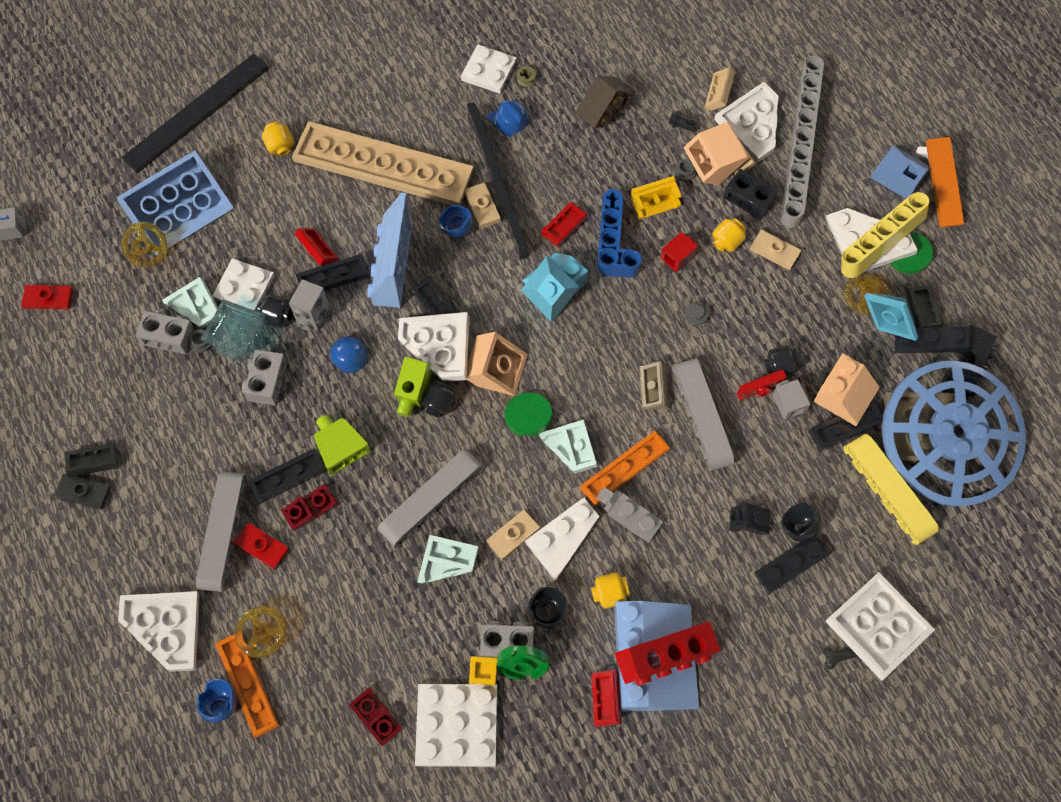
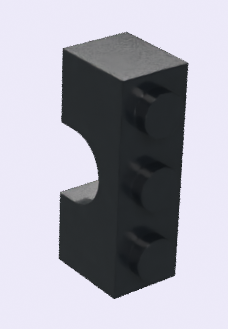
M970 324V352L956 353L963 355L970 364L987 371L988 365L985 363L987 358L991 359L996 351L997 346H994L997 336ZM952 368L947 369L941 383L954 381ZM962 368L964 382L980 387L977 381L979 377L983 378V376L972 370ZM950 388L942 390V392L955 393V389ZM965 389L966 400L970 396L974 397L976 395L975 392Z

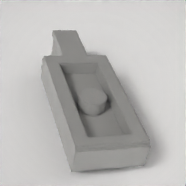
M603 487L596 497L606 505L604 510L608 512L607 515L648 543L663 523L658 517L617 490L613 493Z

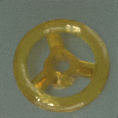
M138 222L125 230L121 239V248L124 256L130 263L138 267L148 268L159 264L163 260L167 252V240L162 230L156 225L148 222ZM144 229L151 230L158 236L160 246L151 243L146 237ZM136 231L138 237L132 240L131 248L133 251L130 252L128 241L131 234ZM141 241H144L146 243L145 249L141 248ZM149 251L158 253L155 258L149 261L136 259L139 255L147 254Z
M860 274L848 280L844 288V298L849 307L857 313L871 315L869 308H864L866 304L864 296L868 292L890 295L886 283L879 277L872 274ZM854 284L860 291L858 304L854 302L851 296V289Z
M258 606L249 609L239 618L235 627V640L238 647L245 654L257 658L275 653L282 646L286 638L287 627L285 619L276 609L268 606ZM257 614L272 616L277 621L279 627H271L268 624L261 623ZM250 619L254 628L252 637L246 644L243 639V628ZM261 629L266 630L263 636H258V632ZM273 636H278L270 647L262 650L255 649L257 644H268L273 639Z

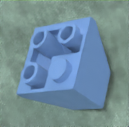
M893 145L870 178L906 199L918 188L930 171V166Z

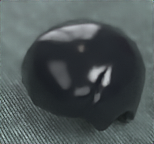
M798 503L790 507L783 514L781 526L792 540L806 542L814 538L821 530L822 519L811 504ZM800 524L801 528L796 531L795 525Z
M552 586L539 588L533 593L528 603V614L531 621L536 626L542 628L557 626L566 615L567 599L558 588ZM544 606H548L551 609V617H549Z

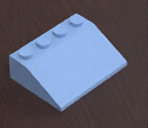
M196 151L191 152L117 197V201L156 255H159L234 208Z
M400 193L384 213L382 224H378L377 237L380 238L379 244L375 243L374 246L376 264L372 263L371 277H373V283L368 285V297L371 298L374 306L401 307L412 231L406 193Z
M649 601L615 603L617 652L692 627L691 605ZM695 660L691 661L693 667L679 672L676 667L671 668L673 674L659 679L654 674L651 676V682L637 686L635 681L625 684L618 666L621 712L699 709Z

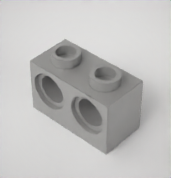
M301 280L289 302L298 326L307 331L310 329L318 331L330 309L324 288L305 280Z
M144 311L135 336L141 345L186 354L190 335L195 329L186 317H171L160 311H154V313ZM159 327L157 330L152 331L153 328ZM181 331L179 335L174 336L176 332Z
M255 350L253 358L251 357L248 362V378L244 379L242 384V393H244L247 401L276 406L287 365L283 354ZM267 364L271 365L268 369H262ZM259 386H265L263 390L256 391Z
M499 621L487 622V625L481 626L480 657L497 658L501 650L515 646L513 640L518 636H523L527 639L528 642L525 646L533 647L534 627L529 626L526 622H514L513 626L503 625ZM492 635H497L502 641L498 646H490L487 643L488 638Z

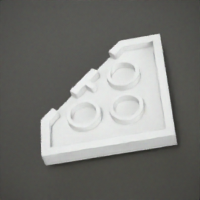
M763 82L715 114L714 120L719 125L730 122L743 146L757 163L775 150L778 95Z
M849 208L826 215V221L841 254L880 221ZM910 233L865 271L915 255L917 248Z
M467 312L399 318L398 340L420 361L427 362L432 372L442 381L467 380L469 315Z
M197 591L120 595L118 621L169 672L196 670L200 597Z

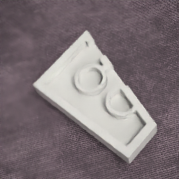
M582 498L525 540L526 545L555 582L599 519V515L587 500Z

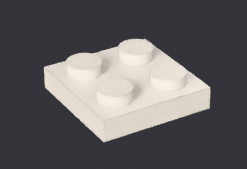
M477 44L461 75V81L500 94L516 63V57Z
M231 259L212 297L216 301L256 314L258 304L263 300L275 275L273 272Z

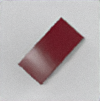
M323 484L306 497H298L281 509V512L291 529L295 531L340 504L328 485Z
M369 687L348 704L381 746H384L403 729Z

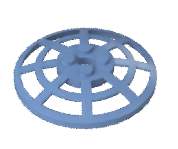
M941 361L928 364L913 371L894 389L883 414L882 436L887 458L910 489L926 500L947 506H969L982 503L1004 490L1014 479L1021 466L1026 443L1025 424L1021 410L1013 395L999 379L983 368L960 361ZM952 368L954 381L937 384L928 390L917 381L919 377L933 370ZM962 368L981 374L989 379L997 388L989 394L979 386L964 382ZM909 387L920 398L912 408L909 423L894 422V414L898 402ZM954 388L955 402L943 405L934 396L942 390ZM965 389L975 392L983 397L985 401L978 408L966 403ZM1003 396L1006 397L1014 412L1018 432L1008 431L1005 415L997 403ZM927 402L936 412L933 414L929 424L918 423L920 412ZM992 408L999 419L1001 430L989 428L985 415ZM956 425L961 426L964 431L962 438H958L954 433ZM894 433H909L911 447L919 460L909 471L905 468L897 453ZM918 433L929 434L930 442L934 449L928 455L924 454L920 446ZM989 439L1001 440L999 451L994 460L984 450ZM1008 441L1019 442L1014 466L1009 475L1004 478L998 466L1005 456ZM941 456L955 461L954 474L941 470L933 463ZM977 457L985 469L975 474L965 475L966 461ZM927 469L936 477L953 482L951 497L932 492L921 485L915 478ZM990 474L997 484V487L985 494L971 498H962L964 483L978 481Z

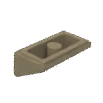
M662 361L640 366L642 409H671L667 365Z

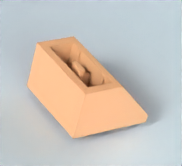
M730 122L697 134L684 147L702 181L714 185L721 184L750 158Z

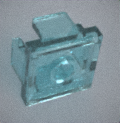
M223 299L201 339L204 343L214 346L218 354L239 361L241 357L246 358L249 352L254 355L255 350H258L265 337L262 328L266 322V315Z

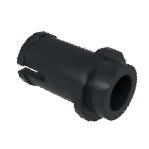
M678 110L677 112L672 111L668 124H671L673 128L677 126L693 132L695 126L689 125L687 122L696 125L697 118L680 114Z

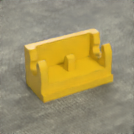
M674 176L633 188L631 191L630 200L639 220L681 207L679 200L681 193Z

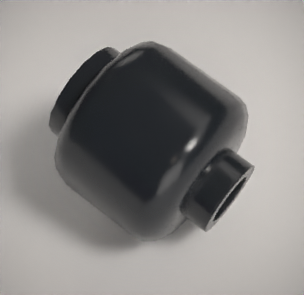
M268 295L263 301H260L257 313L260 315L262 323L278 328H283L290 324L294 316L289 304L290 301L274 295Z
M789 345L770 349L768 351V359L764 360L768 373L784 370L786 376H791L797 373L798 367H801L796 348L792 349Z
M435 381L434 384H428L421 400V405L427 408L426 413L439 418L440 414H449L456 396L452 391L453 387L439 381Z

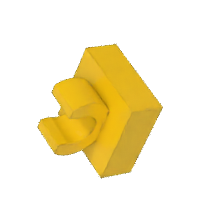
M471 657L469 685L496 686L497 658Z

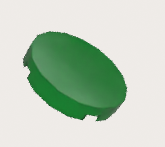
M910 232L917 248V253L892 261L890 264L901 273L916 274V272H922L928 267L932 260L933 249L930 242L924 236Z
M521 393L513 397L507 403L504 411L506 425L510 431L518 436H537L543 433L552 421L550 403L545 397L537 393Z
M531 646L508 647L501 650L497 655L498 671L511 679L524 680L523 676H531V679H537L548 671L549 657L544 651Z

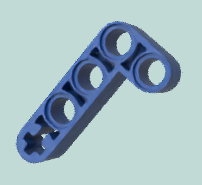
M609 189L604 193L602 201L597 270L605 276L633 278L639 274L642 258L635 250L619 249L623 195L619 190ZM610 203H614V209L610 208ZM604 261H610L611 264H605ZM627 263H633L634 266H629Z

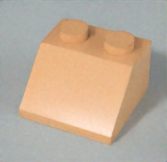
M496 332L477 335L467 363V380L478 387L515 396L528 354Z
M842 353L813 402L857 426L878 391L879 385L863 364Z

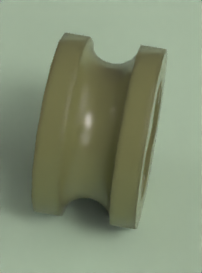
M523 66L518 69L517 82L523 87L532 86L536 81L535 70L529 66ZM527 74L530 78L526 79L523 75Z

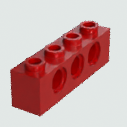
M708 621L614 654L624 683L628 684L635 681L636 685L640 686L651 682V676L654 674L659 679L673 674L671 668L676 667L679 672L693 667L691 661L696 660L697 664L713 660L711 654L721 650L712 625Z

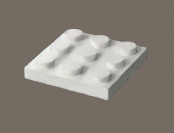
M879 572L825 621L881 681L935 630Z
M418 684L415 766L496 767L497 685Z

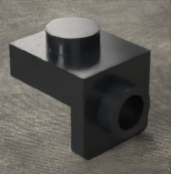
M749 503L732 507L729 517L730 531L738 532L745 530L759 535L769 534L770 510Z

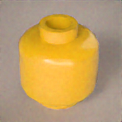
M273 122L265 126L262 139L270 154H278L280 157L291 152L290 148L294 145V139L288 126L280 122Z
M735 218L732 220L724 219L712 233L715 240L713 245L721 252L724 250L734 252L746 239V228Z
M617 572L598 576L595 579L596 586L591 587L594 602L600 601L604 609L615 607L616 602H624L627 600L626 597L630 596L625 576L621 577Z

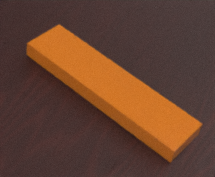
M950 137L928 139L926 147L940 228L964 225L951 139Z
M654 430L580 485L579 488L595 507L601 502L596 497L603 487L615 492L667 453L670 447Z
M237 632L216 642L215 645L254 738L256 739L280 727L241 633Z

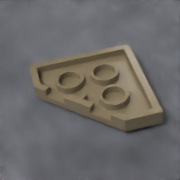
M886 392L883 396L885 408L892 392ZM903 393L894 414V422L909 423L912 408L920 398L918 394ZM936 393L934 395L943 405L955 402V393ZM927 402L920 412L918 423L929 424L933 414L936 412ZM894 433V442L902 463L915 464L918 459L911 447L909 433ZM918 433L920 446L925 454L932 446L929 434Z

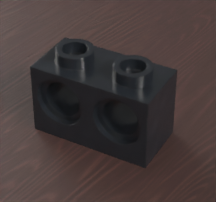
M740 168L726 186L723 198L761 220L775 202L778 191L772 185L762 182L752 173Z

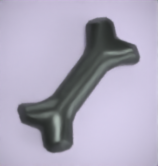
M825 647L823 650V654L826 657L825 667L831 670L840 661L859 657L851 648L832 651Z

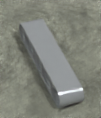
M695 358L673 364V374L677 375L678 388L681 395L685 397L686 402L684 404L688 415L693 419L694 424L692 426L695 435L701 441L702 445H700L703 457L707 459L710 466L707 467L708 470L713 471L734 465V456L699 361Z
M467 449L462 450L384 519L379 525L378 531L393 547H399V543L404 538L408 539L419 529L417 527L419 524L429 520L437 512L436 509L440 505L444 506L455 496L454 493L459 488L462 490L473 480L471 477L477 472L480 473L484 466Z
M221 471L218 475L196 577V588L199 590L224 592L226 589L223 586L225 578L228 579L231 564L228 562L230 554H233L234 532L238 529L240 515H238L239 507L243 505L245 495L243 488L244 483H247L246 474Z

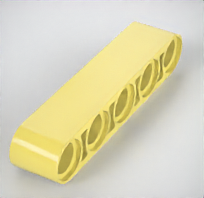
M913 193L844 250L841 260L842 274L848 278L859 276L927 218L929 197L924 193Z
M863 434L844 446L845 454L850 455L853 459L851 461L860 474L863 473L868 479L866 482L875 494L878 493L883 499L881 502L890 514L893 513L898 519L896 522L905 534L908 533L913 539L911 541L913 544L918 545L939 531L933 517L868 434Z

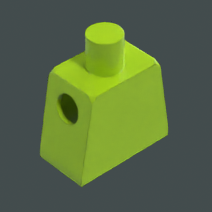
M404 357L394 392L395 397L400 402L397 414L411 417L414 406L422 407V397L433 376V372L427 362ZM412 382L414 384V390L411 393H407L410 383Z
M323 415L316 421L321 430L314 434V438L330 476L370 453L367 442L344 418H340L333 423L329 415Z

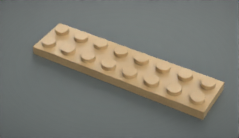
M309 121L292 155L294 162L449 205H461L465 189H467L474 172V167L471 165Z

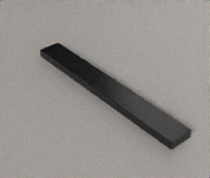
M253 53L121 157L122 160L138 174L268 70V65Z
M474 102L467 104L468 117L519 260L528 257V247L477 105Z

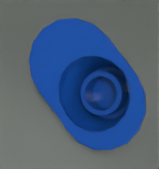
M502 101L498 110L486 115L489 121L501 133L509 137L523 131L529 119H531L524 106L517 101Z

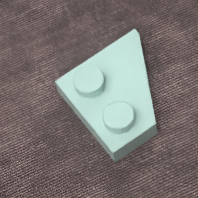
M201 277L162 300L163 303L202 329L223 317L205 281Z
M584 420L539 434L542 441L574 474L598 467Z
M429 535L417 582L423 584L473 572L479 547Z

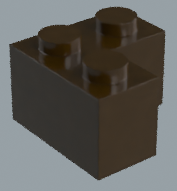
M597 76L575 113L593 128L606 127L611 122V115L615 110H623L630 106L636 91L618 77Z

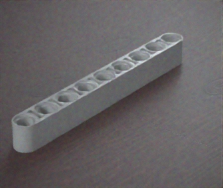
M818 56L806 58L800 75L781 211V223L787 228H796L800 224L805 212L824 62Z

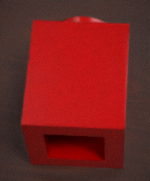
M680 232L662 248L661 259L677 273L696 256L698 246L693 238Z

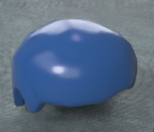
M461 205L448 207L438 218L440 229L451 238H461L467 235L473 225L470 210ZM452 222L458 227V229H454L452 227Z
M342 337L330 349L331 361L344 373L358 372L365 367L368 361L367 349L355 337Z
M221 678L209 680L206 682L205 690L197 695V711L205 721L212 723L221 722L228 719L234 713L237 707V694L227 680ZM218 702H222V703H224L225 705H215V704L218 703Z

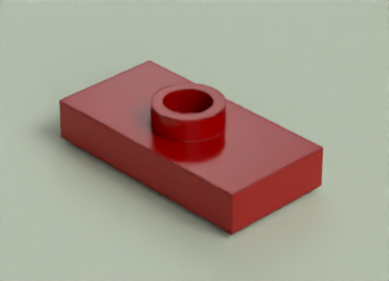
M570 202L541 230V235L556 247H559L587 219L588 214Z
M298 228L294 233L307 249V253L315 259L319 266L339 260L315 228Z
M25 285L21 306L23 309L70 310L73 288L71 286Z
M779 370L740 385L736 395L739 401L758 395V397L766 396L771 393V389L776 388L779 383L785 381L787 376L784 370Z
M250 523L245 525L233 542L235 546L274 570L290 550L287 546Z
M614 669L591 673L594 726L600 728L622 724L619 671Z

